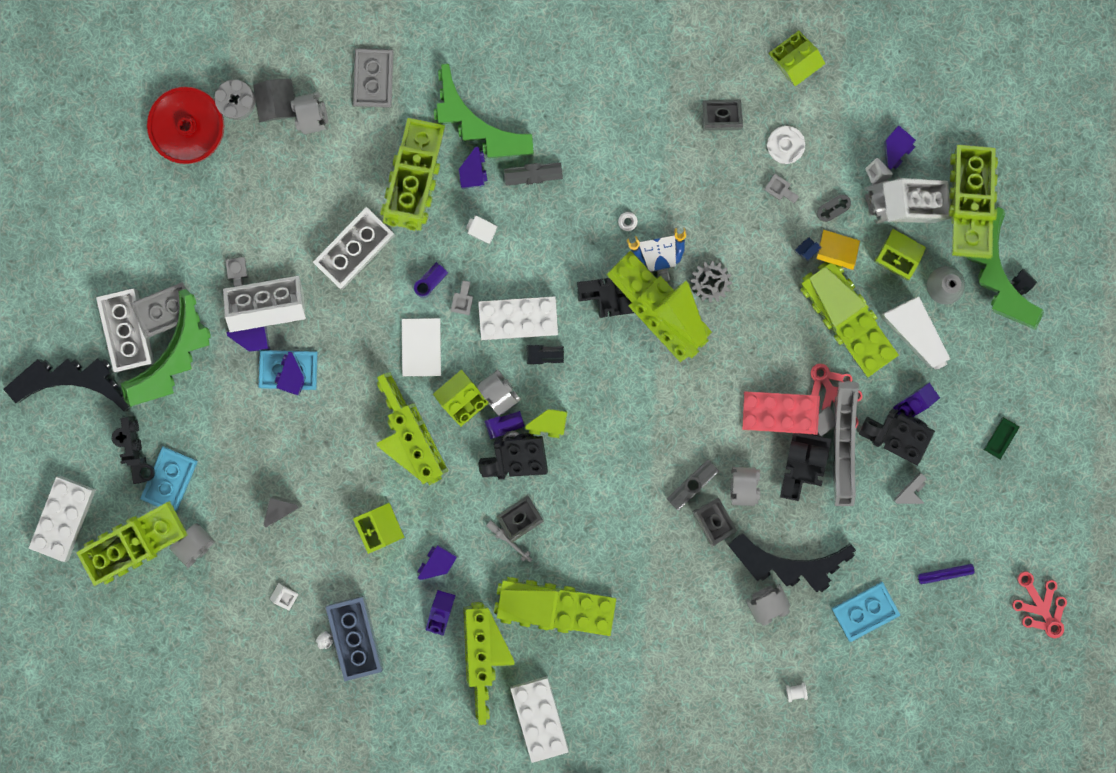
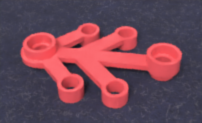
M816 364L811 369V377L814 380L811 395L818 396L823 384L826 389L821 409L823 410L830 407L831 401L835 402V397H837L838 387H834L829 379L844 382V376H849L851 382L853 379L850 374L842 375L830 372L825 364ZM819 369L823 370L824 375L822 377L817 376V371ZM858 391V393L860 394V398L857 399V402L860 401L863 397L861 391ZM856 417V427H855V428H857V426H858V424H859V421H858V418H857V417Z
M1026 571L1021 572L1017 577L1019 585L1027 589L1036 606L1016 599L1012 603V608L1016 611L1023 610L1042 615L1046 622L1036 621L1030 616H1025L1022 619L1023 626L1026 628L1045 630L1049 637L1059 638L1064 633V625L1061 622L1064 607L1067 605L1066 598L1059 596L1055 599L1057 607L1052 618L1049 610L1054 591L1057 589V583L1053 580H1048L1045 583V588L1047 589L1042 601L1033 586V575ZM1026 575L1028 577V581L1026 583H1023L1022 577ZM1050 582H1053L1055 585L1053 589L1048 588ZM1059 599L1064 600V604L1062 606L1058 605ZM1021 602V608L1016 609L1015 603ZM1027 618L1031 619L1030 625H1025ZM1053 625H1056L1058 628L1056 632L1051 631Z

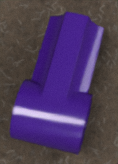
M435 262L423 277L415 283L414 291L416 295L420 298L428 297L448 272ZM420 284L428 286L426 293L418 292L417 289Z
M520 411L484 421L490 439L525 426Z

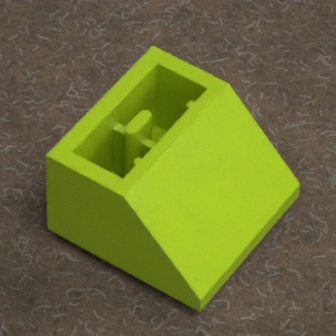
M800 31L791 35L768 53L794 86H797L826 64L819 50Z
M892 228L874 262L908 281L920 263L926 247Z
M462 369L433 393L439 404L460 427L489 404Z
M548 409L529 422L525 429H529L530 434L540 435L541 432H546L548 437L559 438L560 435H564L568 412Z
M390 502L353 518L368 554L405 538Z

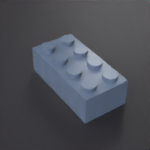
M365 595L327 605L326 611L344 681L382 672L383 666Z

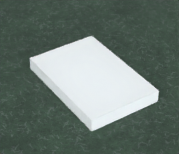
M440 318L402 319V376H441Z

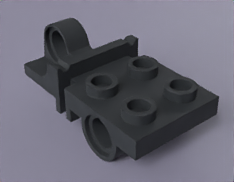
M602 278L577 282L578 301L597 299L599 318L608 317V311L609 317L634 313L629 307L631 301L610 278H605L604 281Z
M892 409L889 412L883 425L866 417L859 435L870 440L878 448L885 443L884 449L917 466L919 465L935 430L927 427V424L918 418L905 416L903 412L898 416L899 410Z
M134 417L120 418L122 428L114 430L111 439L115 446L125 448V454H120L121 464L127 463V466L131 467L133 484L150 481L155 476V469L146 463V457L139 458V450H142L141 440L137 439L136 432L139 431L138 420H135ZM122 434L127 436V439H124V441L122 440ZM147 467L150 469L151 475L149 478L141 476L142 468Z
M522 433L515 436V438L506 436L504 441L503 437H499L494 442L496 457L480 458L478 463L482 478L497 477L498 480L505 479L508 472L509 477L546 475L548 473L543 436H534V434Z
M793 433L785 468L791 471L790 474L784 473L780 498L799 501L803 483L822 486L823 481L818 480V476L824 477L831 439L809 434Z

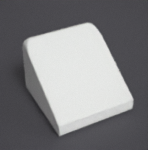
M876 158L865 168L872 185L886 181L893 175L879 158Z
M278 583L270 600L274 604L290 610L298 593Z

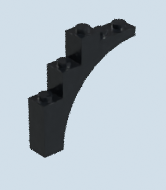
M97 358L83 371H81L82 365L76 359H66L54 371H51L53 367L46 359L44 361L37 359L3 388L15 404L46 388L59 385H73L101 393L112 400L123 411H128L131 408L124 401L123 394L117 389L119 387L117 382L113 378H108L113 371L111 370L112 365L105 358L103 360Z
M743 533L727 544L757 581L760 579L764 581L771 575L769 571L773 570L786 587L789 585L793 587L801 580L799 577L802 575L816 593L818 591L823 592L830 586L829 582L831 579L827 574L829 572L830 574L836 572L840 568L839 564L844 560L848 562L852 559L856 551L853 545L849 543L839 551L825 557L811 560H791L765 552L753 544Z

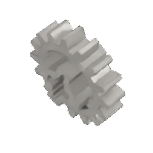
M711 261L710 266H708L704 262V268L698 266L697 270L699 272L692 273L695 279L690 280V282L695 283V286L691 289L698 291L695 294L696 297L702 295L701 301L708 298L709 303H711L712 298H715L719 302V296L725 298L724 292H730L727 285L732 284L731 281H728L731 274L726 275L727 267L722 270L721 263L714 266V261ZM711 269L719 271L722 275L712 274ZM704 272V280L698 283L701 273ZM708 277L720 279L714 283V287H711V285L703 286L709 280ZM724 281L723 289L718 292L719 283ZM706 288L710 290L712 295L705 294L701 289Z

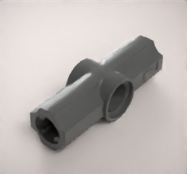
M558 162L543 165L541 163L524 165V167L504 169L506 186L525 183L526 185L540 184L543 181L563 179L562 166Z
M707 459L666 499L674 508L679 510L719 470ZM696 480L698 482L697 489L690 490L687 486L688 482Z

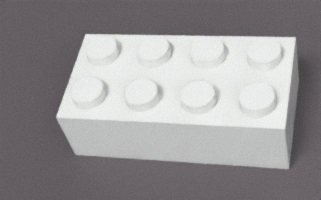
M899 179L883 183L888 222L936 223L952 219V217H949L951 202L949 199L948 181Z
M366 207L313 263L343 290L395 234Z
M299 276L223 289L225 318L230 332L306 319L304 294Z
M133 288L96 297L113 371L122 372L154 364L149 337L145 339L130 304L140 299L138 290Z
M556 297L479 302L481 340L558 335Z
M57 476L29 549L62 562L69 561L96 490L65 477Z
M548 676L511 686V693L531 762L568 753L569 748Z

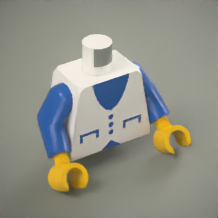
M675 228L674 236L639 242L637 236H635L636 241L630 243L629 239H627V244L650 272L657 271L658 277L661 275L667 281L670 280L668 269L676 267L685 251L686 229L683 228L684 232L678 234L677 228Z

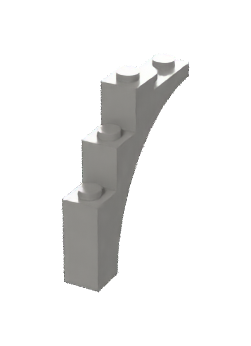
M839 382L837 397H835L833 482L835 506H854L855 427L859 391L858 382Z

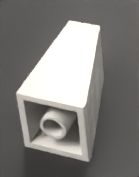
M915 297L880 315L928 368L940 369L947 365L946 361L950 357L919 297Z

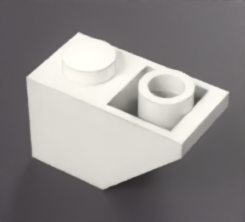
M475 216L474 219L470 218L466 227L469 230L468 234L487 244L491 243L498 228L496 225L478 216Z

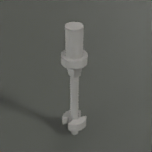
M491 520L486 527L495 534L497 539L500 538L506 541L522 555V561L525 559L529 562L532 561L529 557V551L524 553L507 538L508 536L503 528L500 529Z

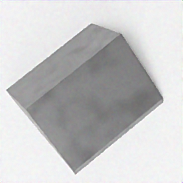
M271 79L254 84L260 123L297 117L296 112H293L291 107V101L295 100L292 79Z
M741 100L703 101V131L742 130Z
M528 495L496 516L511 542H514L544 522L543 517Z
M276 496L271 497L263 525L265 528L302 507V504Z
M719 497L693 511L712 547L737 531Z

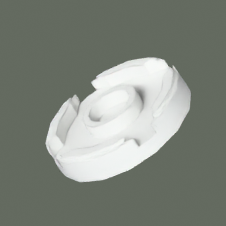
M792 126L778 127L768 138V153L778 163H794L801 158L805 151L804 136L798 129Z

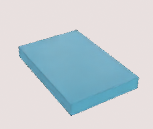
M260 350L259 388L277 389L275 379L278 372H282L283 365H281L283 356L284 354L288 355V352H293L306 376L302 390H317L318 352Z
M162 446L153 467L155 469V476L152 480L147 481L140 499L157 507L170 501L177 513L198 461Z
M883 582L832 608L849 642L901 616Z

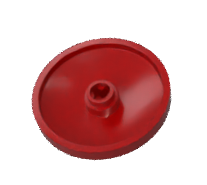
M178 87L165 92L154 102L148 114L147 132L151 144L161 156L175 163L194 164L207 159L217 150L224 135V117L217 109L215 100L207 93L196 88Z

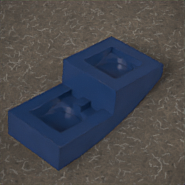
M807 237L793 251L808 261L822 247L810 237Z

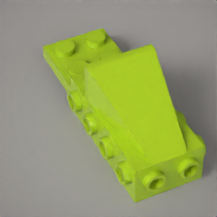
M407 118L398 155H394L392 166H395L394 171H390L388 182L391 183L390 188L386 187L384 199H387L386 204H382L380 215L383 216L384 224L392 227H404L411 231H421L422 225L427 224L428 213L426 209L431 207V195L436 186L434 175H438L440 164L437 163L445 125Z
M957 145L954 154L951 153L950 165H953V171H950L949 180L953 182V188H950L949 199H952L949 206V217H952L953 256L988 259L992 257L993 220H996L997 209H994V204L997 201L995 186L998 180V175L995 174V169H997L998 157H995L996 148Z
M631 250L606 274L631 301L629 307L679 362H682L687 357L692 359L699 352L698 347L702 348L709 341L707 337L712 331L701 320L687 281H684L673 290L661 275L656 279Z
M824 262L818 266V272L815 274L810 272L802 278L804 282L800 284L802 287L800 291L806 299L808 297L813 302L811 304L812 308L817 314L821 313L824 317V320H822L828 330H833L836 334L833 337L839 345L843 344L868 378L898 357L899 354L877 325L878 323L875 320L878 318L872 310L868 311L869 307L861 294L857 295L853 290L855 288L853 282L849 278L846 280L843 276V268Z
M391 372L377 377V386L381 392L385 393L387 397L385 401L389 409L394 411L388 415L389 420L387 422L390 428L396 431L395 434L377 442V447L419 479L422 485L427 482L429 486L442 479L441 475L449 470L415 403L406 404Z
M170 501L139 518L134 516L126 520L127 524L125 526L122 523L112 528V533L109 534L107 531L97 536L99 540L96 542L92 539L83 544L85 548L76 553L94 586L102 582L106 585L114 581L115 578L113 576L118 575L121 577L129 572L128 568L131 566L134 570L143 565L142 560L150 561L158 557L157 553L162 549L188 536Z
M507 577V579H503L502 583H498L497 595H500V600L495 602L494 613L497 614L496 619H500L501 623L511 624L514 621L519 622V626L530 627L531 624L538 625V629L542 630L557 628V632L568 633L569 630L611 636L617 600L615 597L575 591V587L564 586V589L556 588V584L545 583V586L538 585V581L534 580L519 582V578Z
M472 602L471 606H463L466 683L469 687H474L476 722L478 725H486V720L490 719L489 708L485 705V700H489L488 689L485 686H492V681L496 680L495 669L492 666L515 665V661L489 608L483 602Z

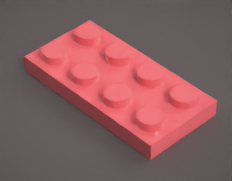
M744 391L742 430L818 434L820 396Z

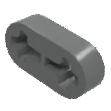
M839 195L823 204L817 210L818 219L822 222H828L846 212L851 206L850 198L846 195ZM838 199H846L845 209L843 207L837 209L834 207L839 203ZM823 208H825V210H828L830 208L834 210L831 213H829L828 219L825 216H821Z

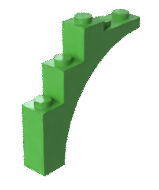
M441 64L442 69L438 70L439 81H443V88L440 89V99L444 100V103H437V108H434V119L438 120L439 124L462 123L461 126H458L459 137H463V141L486 140V143H483V152L487 154L488 159L534 155L532 134H515L502 131L476 117L458 95L452 81L450 65Z
M997 207L996 220H993L991 259L966 258L985 267V269H981L978 275L980 286L999 293L998 296L995 295L991 302L993 312L1036 330L1044 314L1043 309L1032 304L1019 294L1009 282L1002 268L999 256V236L1006 213L1004 209Z
M186 289L178 291L180 303L179 319L174 336L167 349L146 371L133 379L121 383L124 401L130 407L174 394L173 386H175L171 375L191 370L193 359L190 351L210 345V331L208 327L200 323L199 315L195 312L194 307L196 305L195 296Z

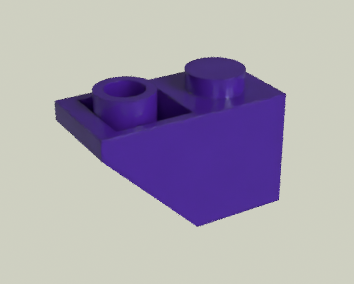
M899 125L884 141L886 167L889 170L892 168L896 170L903 162L901 157L905 153L909 155L916 147L913 145L916 140Z
M479 147L473 149L459 168L461 189L485 186L484 182L488 181L486 170H482V163L485 162L484 152L480 151Z
M266 326L226 332L229 338L249 352L270 349Z
M288 352V355L284 354L281 365H283L282 372H278L276 376V388L299 396L306 376L295 353Z
M929 382L893 406V409L899 410L898 416L903 412L909 418L914 417L932 406L940 399V396Z
M439 544L436 548L432 546L427 554L429 557L426 564L422 563L417 571L420 574L418 579L424 580L447 574L458 556Z
M437 590L426 631L444 636L456 595Z

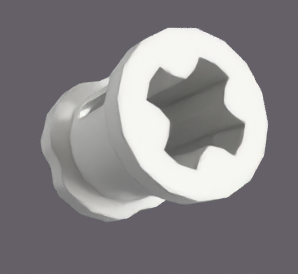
M805 682L791 687L786 685L788 702L804 698V700L808 699Z

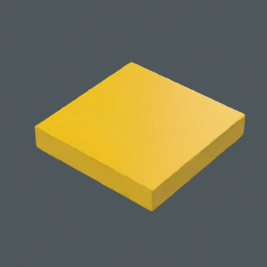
M823 229L819 244L822 248L818 251L816 259L853 270L856 264L860 240Z

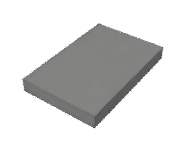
M355 48L353 106L392 108L394 50Z
M183 282L130 303L145 339L177 326L180 308L178 291L186 289Z

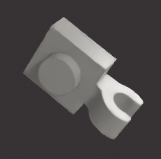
M774 174L764 191L778 200H781L784 196L795 204L799 198L797 194L788 189L791 184Z
M245 257L226 260L228 279H234V287L243 286L242 278L248 277Z
M462 281L460 293H454L451 312L470 315L473 296L468 295L471 282Z

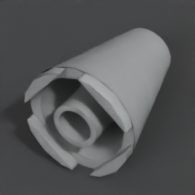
M949 266L935 269L927 280L928 294L937 303L946 305L955 303L962 297L965 291L963 275L957 269Z

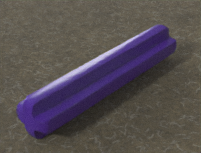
M973 564L921 573L918 574L919 584H926L972 575L975 573Z

